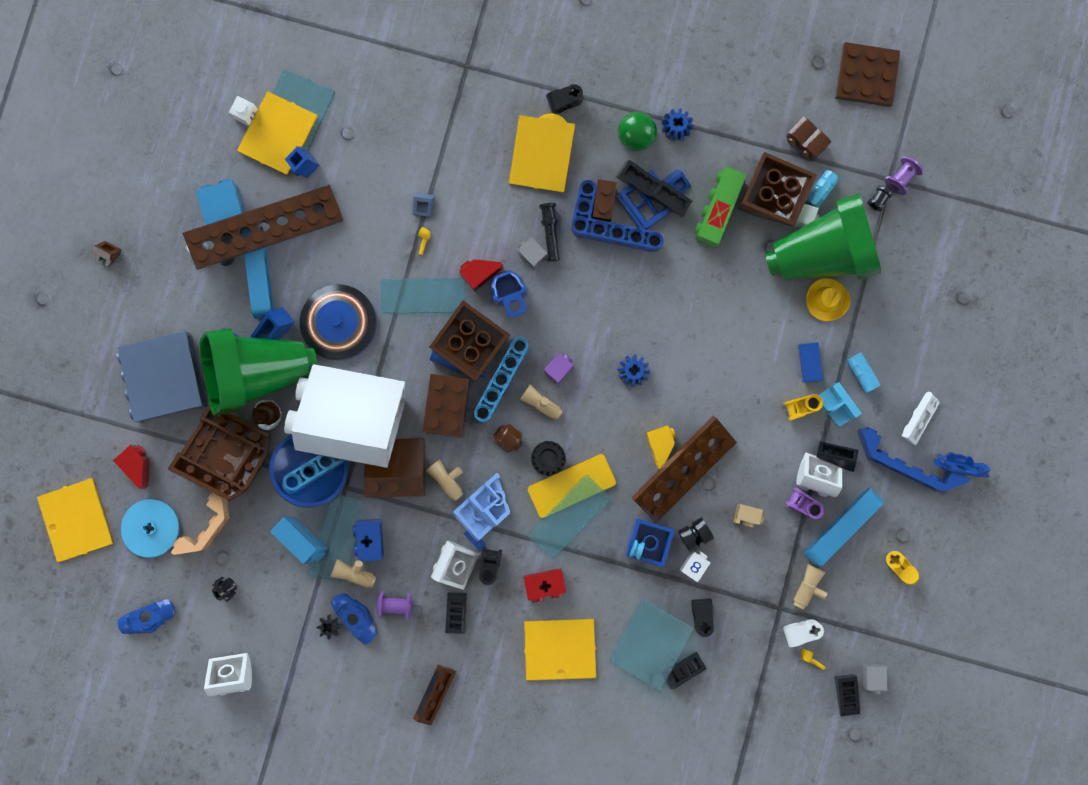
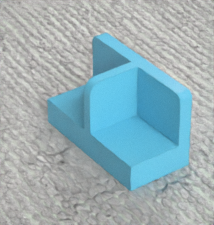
M839 382L819 394L823 400L824 409L838 427L843 426L851 419L862 414Z

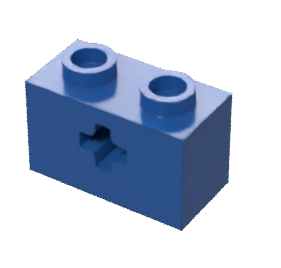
M382 519L358 520L356 525H353V536L357 538V545H354L355 556H358V560L361 562L382 560L384 558ZM367 536L370 540L372 539L370 544H368L367 541H364V539Z

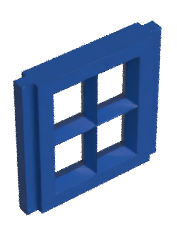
M653 170L648 172L660 180ZM630 186L616 195V198L641 229L647 230L672 212L667 208L658 212L650 202L652 199L647 198L642 193L640 195L645 201L636 206L628 196L635 191ZM645 204H648L655 214L649 220H646L639 211Z

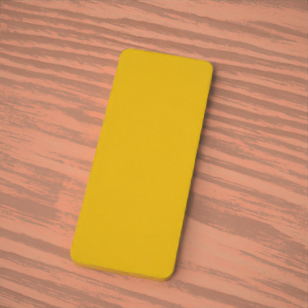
M599 454L530 485L527 490L539 517L544 518L614 486L616 480L605 456Z

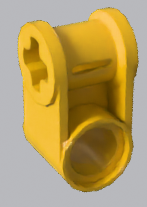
M813 394L783 402L790 416L788 420H794L820 410L823 406L822 398L819 395ZM810 398L815 399L817 402L815 409L808 405Z

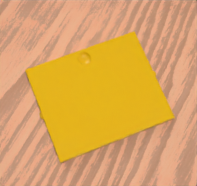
M267 91L237 151L260 162L262 165L265 164L288 176L291 167L285 158L297 146L303 147L318 115L296 105L294 102H289Z
M519 115L509 184L565 192L575 124L549 120V118L541 119Z
M93 478L70 486H64L59 490L37 497L57 563L82 554L86 555L88 552L114 544Z
M594 619L524 621L526 681L596 678Z

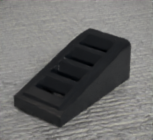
M820 441L817 458L847 471L854 472L858 456L857 449Z
M448 592L445 633L465 634L467 593ZM452 599H463V602H462V603H453V602H451V600H452ZM451 607H462V611L451 610ZM451 615H462V618L452 619ZM450 623H461V627H450Z
M695 652L666 668L661 673L670 689H676L705 671L706 667L699 654ZM692 659L694 660L696 666L698 667L697 670H695V668L693 667V665H692V663H691V660H692ZM684 664H687L689 670L691 671L690 674L687 672ZM678 668H680V670H681L682 674L684 675V677H681V676H680V674H679V672H678V670H677ZM671 672H673L677 681L674 680L673 676L671 675Z
M854 674L835 676L840 716L860 714L857 676ZM851 683V686L843 687V684ZM852 690V694L843 695V691ZM853 698V701L844 702V699ZM854 705V709H844V706Z

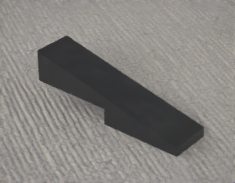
M631 160L625 161L616 175L617 179L680 217L685 215L693 202L663 180H658Z

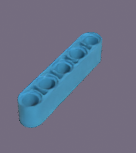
M260 225L258 228L264 231L262 225ZM249 229L241 231L242 237L246 238L251 235ZM266 247L244 254L251 311L254 319L264 318L267 312L274 310Z
M517 337L512 341L474 411V416L479 422L486 423L490 421L529 350L528 342L525 338ZM516 343H524L525 349L517 351L515 349ZM508 359H514L516 361V366L513 368H508L506 366V361ZM498 376H506L507 382L504 385H499L496 382ZM490 392L498 394L496 401H488L487 396ZM481 409H487L489 414L487 418L481 419L478 416V412Z
M318 455L287 474L282 482V488L286 493L293 494L347 460ZM327 459L330 462V466H322L320 460ZM311 469L313 476L306 477L303 470ZM293 479L296 481L297 486L290 488L287 486L286 481Z
M871 488L866 489L806 549L804 555L817 568L823 566L883 505L884 501Z

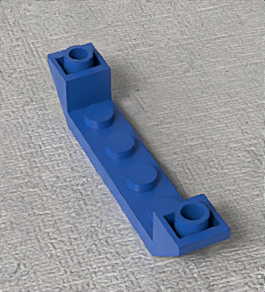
M870 427L858 430L861 444L868 459L936 492H943L970 481L969 478L965 477V474L951 471L945 472L942 481L937 476H927L918 467L912 466L910 468L905 465V461L899 458L892 459L888 457V453L880 449L875 451L881 439V436L877 435L876 430Z

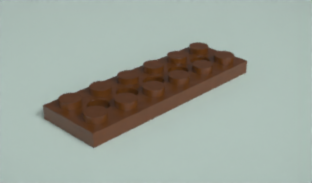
M712 416L631 498L656 524L737 442L721 422ZM715 439L714 444L709 447V441ZM701 452L700 458L695 460L696 454ZM688 466L687 471L681 474L682 468ZM674 479L673 485L667 487L668 482ZM660 493V498L654 501V496Z

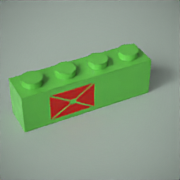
M725 166L723 172H718L715 180L718 182L716 189L712 188L708 199H711L709 206L705 205L701 216L704 219L702 223L698 222L694 232L697 234L695 240L717 248L747 174Z

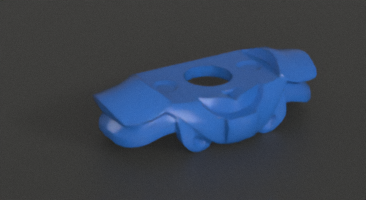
M953 452L946 454V457L937 454L938 459H934V465L943 470L974 477H989L988 473L991 471L989 466L984 463H973L974 460L971 456L966 457Z
M346 593L336 596L331 601V605L338 617L364 645L371 642L377 634V629L372 624L373 618L370 616L368 608L357 599L353 600ZM350 614L357 615V624L352 625L349 623L348 616Z
M166 599L130 612L119 618L118 628L122 634L129 635L155 632L161 625L165 624V621L174 616V605ZM148 611L151 618L148 622L144 623L141 621L140 616L142 612Z

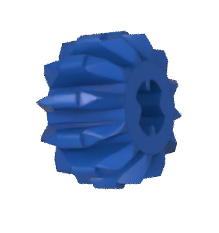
M681 108L678 109L677 113L674 109H671L670 114L666 113L664 115L665 119L661 122L664 126L662 132H668L667 138H670L671 135L674 136L673 141H676L677 137L681 141L684 140V135L690 136V130L693 129L691 124L693 118H687L688 111L682 114Z
M636 354L633 355L632 361L629 356H626L627 363L620 361V365L624 368L617 369L618 372H624V374L619 376V379L626 377L625 385L630 380L631 387L635 386V381L641 386V379L644 381L648 380V377L644 374H649L650 370L644 368L649 363H641L644 357L637 361ZM633 366L637 367L636 370H639L635 376L631 375L632 372H629Z

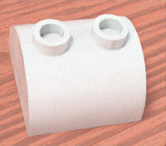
M805 453L798 470L796 483L802 490L808 491L811 489L817 491L822 497L831 496L835 498L842 489V468L819 459L815 455Z
M447 540L441 549V555L437 563L433 567L431 578L440 583L464 590L479 554Z
M248 653L209 659L204 691L207 696L250 690L252 685V667Z

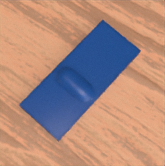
M468 531L464 533L478 550L486 545L482 539L476 541Z

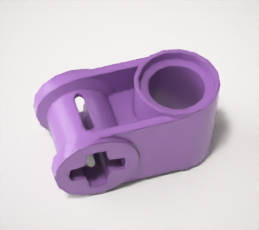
M796 487L793 489L794 493L789 501L785 502V505L810 519H819L824 514V507L820 502ZM812 505L818 508V514L815 516L810 513Z

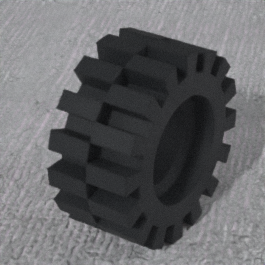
M544 441L533 449L531 462L538 473L546 476L555 475L565 465L566 455L558 443ZM545 451H552L556 456V461L551 466H546L541 462V455Z

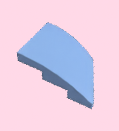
M498 473L493 475L452 512L476 541H479L510 514Z

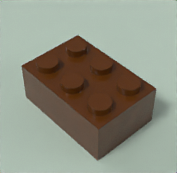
M430 374L423 432L463 437L470 387L469 379Z

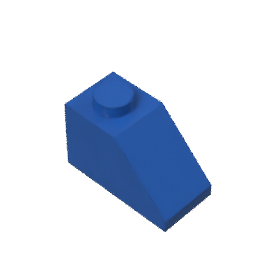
M284 308L267 312L250 337L278 340L288 332L295 321Z

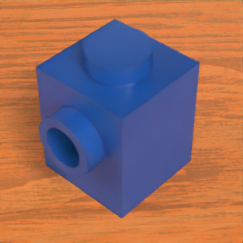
M299 146L285 158L291 167V171L295 175H301L305 178H308L320 166L310 152Z

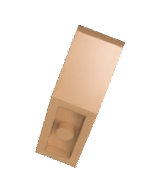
M211 493L206 505L218 515H214L208 523L210 525L208 529L202 531L197 537L198 542L189 536L179 537L172 546L174 549L171 553L177 555L207 550L230 518L227 500Z

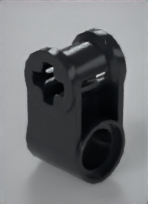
M572 84L549 92L546 98L552 114H559L579 106L583 102L582 88L579 85Z
M483 546L479 579L483 584L490 585L496 581L502 549L496 551ZM486 570L493 573L492 581L487 582L483 579V573Z
M712 599L691 600L695 630L700 636L708 637L714 631ZM704 622L709 626L705 633L699 629V627L703 626Z

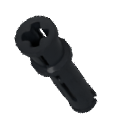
M556 203L539 205V208L542 210L543 219L541 224L545 228L548 262L560 260L556 225L558 223V219L555 216ZM550 235H552L553 250H552V246H551V238H550Z

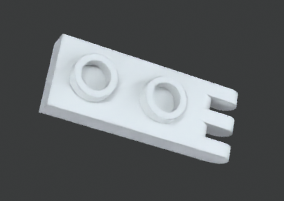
M931 392L925 393L902 434L910 444L915 446L939 405V400Z

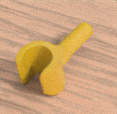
M424 227L418 233V236L423 238L418 253L420 255H423L425 245L431 237V232Z
M806 649L802 650L800 656L802 660L814 664L821 670L825 669L823 664L812 658L814 652Z

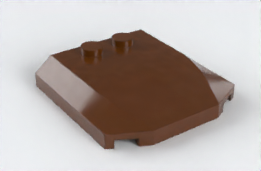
M208 405L200 418L201 422L181 453H177L168 470L230 502L249 489L268 458L270 435L230 413L214 416L210 405Z

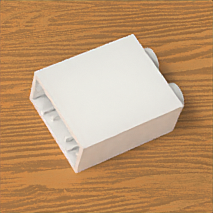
M313 364L309 378L300 377L296 387V400L301 401L298 411L289 410L285 420L284 431L287 434H292L295 450L388 468L406 402L405 382Z

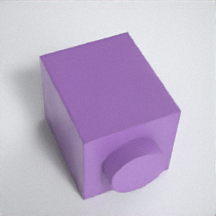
M558 353L544 369V373L559 384L573 368L571 364L573 360L565 353L563 355Z

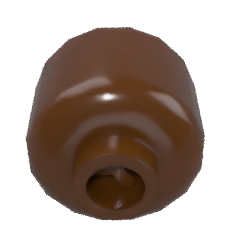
M510 424L501 425L493 436L495 444L506 453L513 450L517 451L523 443L521 441L522 433Z

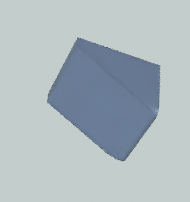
M416 193L413 201V215L432 217L434 195Z

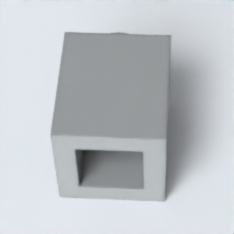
M532 237L528 240L524 239L518 245V254L533 269L547 257V252Z
M862 663V687L868 690V693L880 694L881 691H887V666L883 664Z

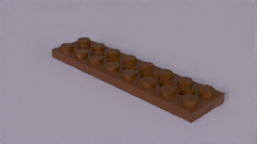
M330 185L183 232L182 234L196 270L343 222V217ZM315 205H321L323 206L324 211L322 213H316L314 212L313 207ZM297 211H304L306 217L298 219L295 213ZM279 217H286L288 222L285 225H279L277 219ZM261 223H267L270 226L267 231H261L258 227ZM243 229H249L251 235L245 238L240 235V232ZM224 235H230L233 238L229 244L223 243L221 239ZM206 241H211L214 243V247L206 250L203 248V244Z

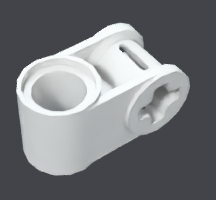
M813 619L792 623L783 627L789 647H796L818 640L824 633L822 625ZM813 625L816 627V629H814L815 633L810 632V630H812Z

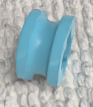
M635 540L631 548L630 557L636 556L637 559H640L645 543H638Z

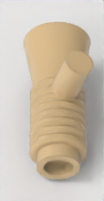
M531 384L520 398L521 401L534 406L535 409L544 413L550 419L557 420L563 412L560 406L542 396Z
M439 459L425 470L426 473L438 482V485L450 499L456 501L463 495L462 489L454 480L463 473L460 467L455 468L448 474Z
M337 559L330 576L332 578L345 579L348 582H353L366 588H372L376 579L373 573L370 574V572H365L361 569L363 563L360 560H357L352 568Z
M808 564L804 581L801 582V586L798 588L793 605L804 610L813 595L825 600L827 592L816 586L826 572Z

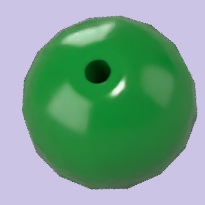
M639 111L631 112L619 123L618 137L622 145L629 150H645L656 139V124L646 113Z

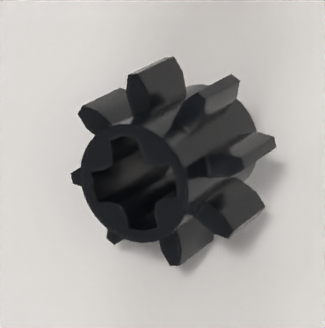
M222 576L213 584L212 593L219 601L224 599L228 602L236 595L235 590L237 586L231 578L224 579Z
M331 614L327 616V620L320 618L319 620L322 624L316 627L322 632L320 637L327 635L328 640L331 639L332 633L338 636L339 633L336 630L342 627L337 622L339 617L332 619ZM331 623L333 626L331 627V630L328 631L326 629L327 624Z

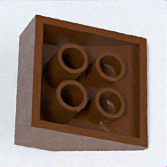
M764 152L759 159L738 209L756 217L794 227L817 174Z
M462 300L429 348L477 381L511 334Z
M395 439L388 468L365 464L364 497L425 496L424 439Z

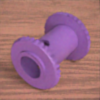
M908 156L901 158L903 166L894 177L887 176L885 178L886 185L900 195L908 193L906 185L915 174L919 176L924 172L921 164Z
M382 591L377 605L379 619L383 618V613L404 614L406 621H408L412 614L413 605L411 593H408L407 599L385 598V593Z

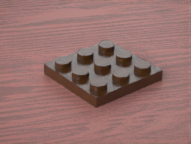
M845 42L842 48L835 98L891 107L894 100L900 51Z

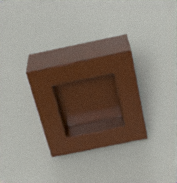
M104 241L94 246L93 253L96 254L97 261H101L104 258L106 259L105 265L109 266L120 256L122 249Z

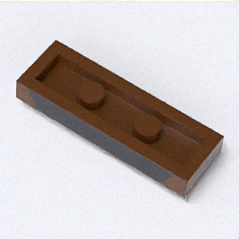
M437 665L413 719L416 722L432 725L456 673L454 669Z

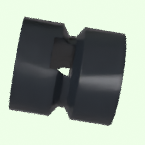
M702 517L692 522L691 527L685 526L678 530L679 536L690 553L700 548L701 543L706 544L714 539L712 532Z

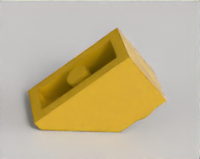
M669 425L645 433L657 469H660L666 463L675 444L674 439H676L673 428H669Z

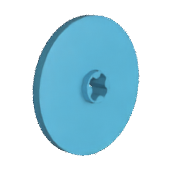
M156 499L142 500L132 505L125 513L121 523V536L125 545L131 552L142 557H156L169 551L178 539L180 531L176 512L167 503ZM151 524V526L154 527V531H150L149 533V530L146 529V527Z

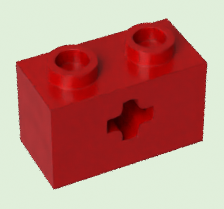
M561 568L523 576L527 598L532 600L533 603L544 601V597L551 596L552 599L563 597V593H566ZM543 581L551 584L547 591H544V588H540Z

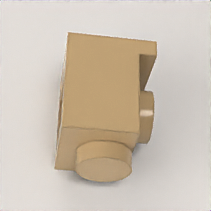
M737 504L733 523L740 524V521H742L744 526L753 527L754 524L762 526L765 515L762 514V509Z

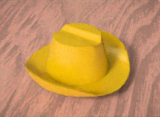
M821 278L815 281L808 290V310L819 320H836L842 317L850 306V295L847 289L834 279Z

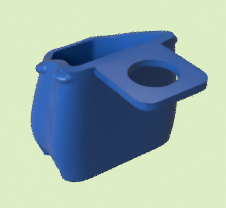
M506 270L501 275L495 274L489 289L493 298V304L499 307L505 306L509 317L525 313L526 306L523 298L528 294V289L524 285L522 277L511 270ZM514 301H518L521 304V308L516 312L509 308V304Z

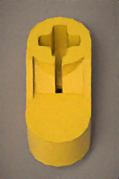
M898 551L888 553L886 557L887 565L897 577L908 586L917 584L919 574L911 563Z

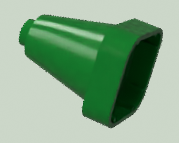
M860 194L836 200L837 208L773 243L775 251L765 254L771 276L781 273L784 280L857 275V279L861 280L881 274L878 254Z
M231 328L206 331L200 339L202 368L209 405L214 416L238 412L245 406V403L298 383L300 377L308 378L313 364L317 365L314 349H305L301 341L234 336Z

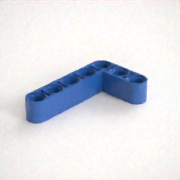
M584 180L580 184L571 231L575 236L648 252H657L661 249L664 238L658 232L592 219L591 214L596 195V184L592 180ZM590 187L593 192L586 194L583 192V188ZM581 205L588 206L589 210L587 212H581L579 210V207ZM582 223L585 225V229L579 231L575 228V225ZM601 227L604 232L596 234L593 229ZM620 231L622 233V237L615 238L613 237L612 232ZM636 234L641 240L634 242L631 240V236ZM655 238L659 241V245L653 246L649 240Z

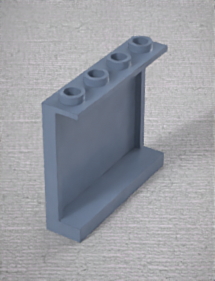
M184 331L118 347L117 359L122 365L123 370L121 378L126 384L125 396L131 407L129 409L130 418L134 422L143 423L145 420L194 408L201 409L207 407L191 333Z

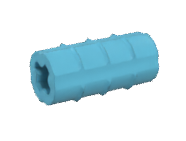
M826 170L808 194L805 204L819 209L840 180L839 177L832 171Z
M862 352L846 360L865 393L881 385Z

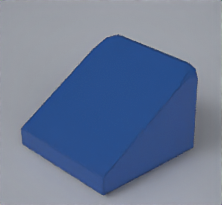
M678 169L663 179V181L681 193H684L691 187L684 173Z

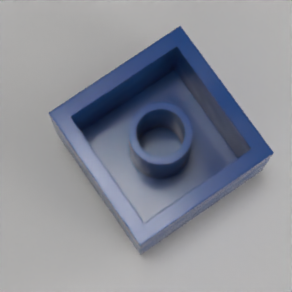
M635 518L625 556L630 557L632 545L637 540L638 543H645L642 555L637 560L664 568L675 530Z

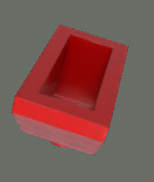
M473 259L471 262L468 260L461 265L459 273L475 292L495 274L504 269L501 262Z
M129 445L113 462L138 489H146L149 480V458L146 456L147 452L140 445Z

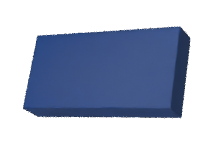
M819 343L799 344L798 349L803 383L822 381Z

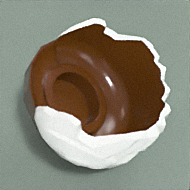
M261 400L254 406L252 419L261 429L271 430L281 421L282 412L278 404L273 400Z

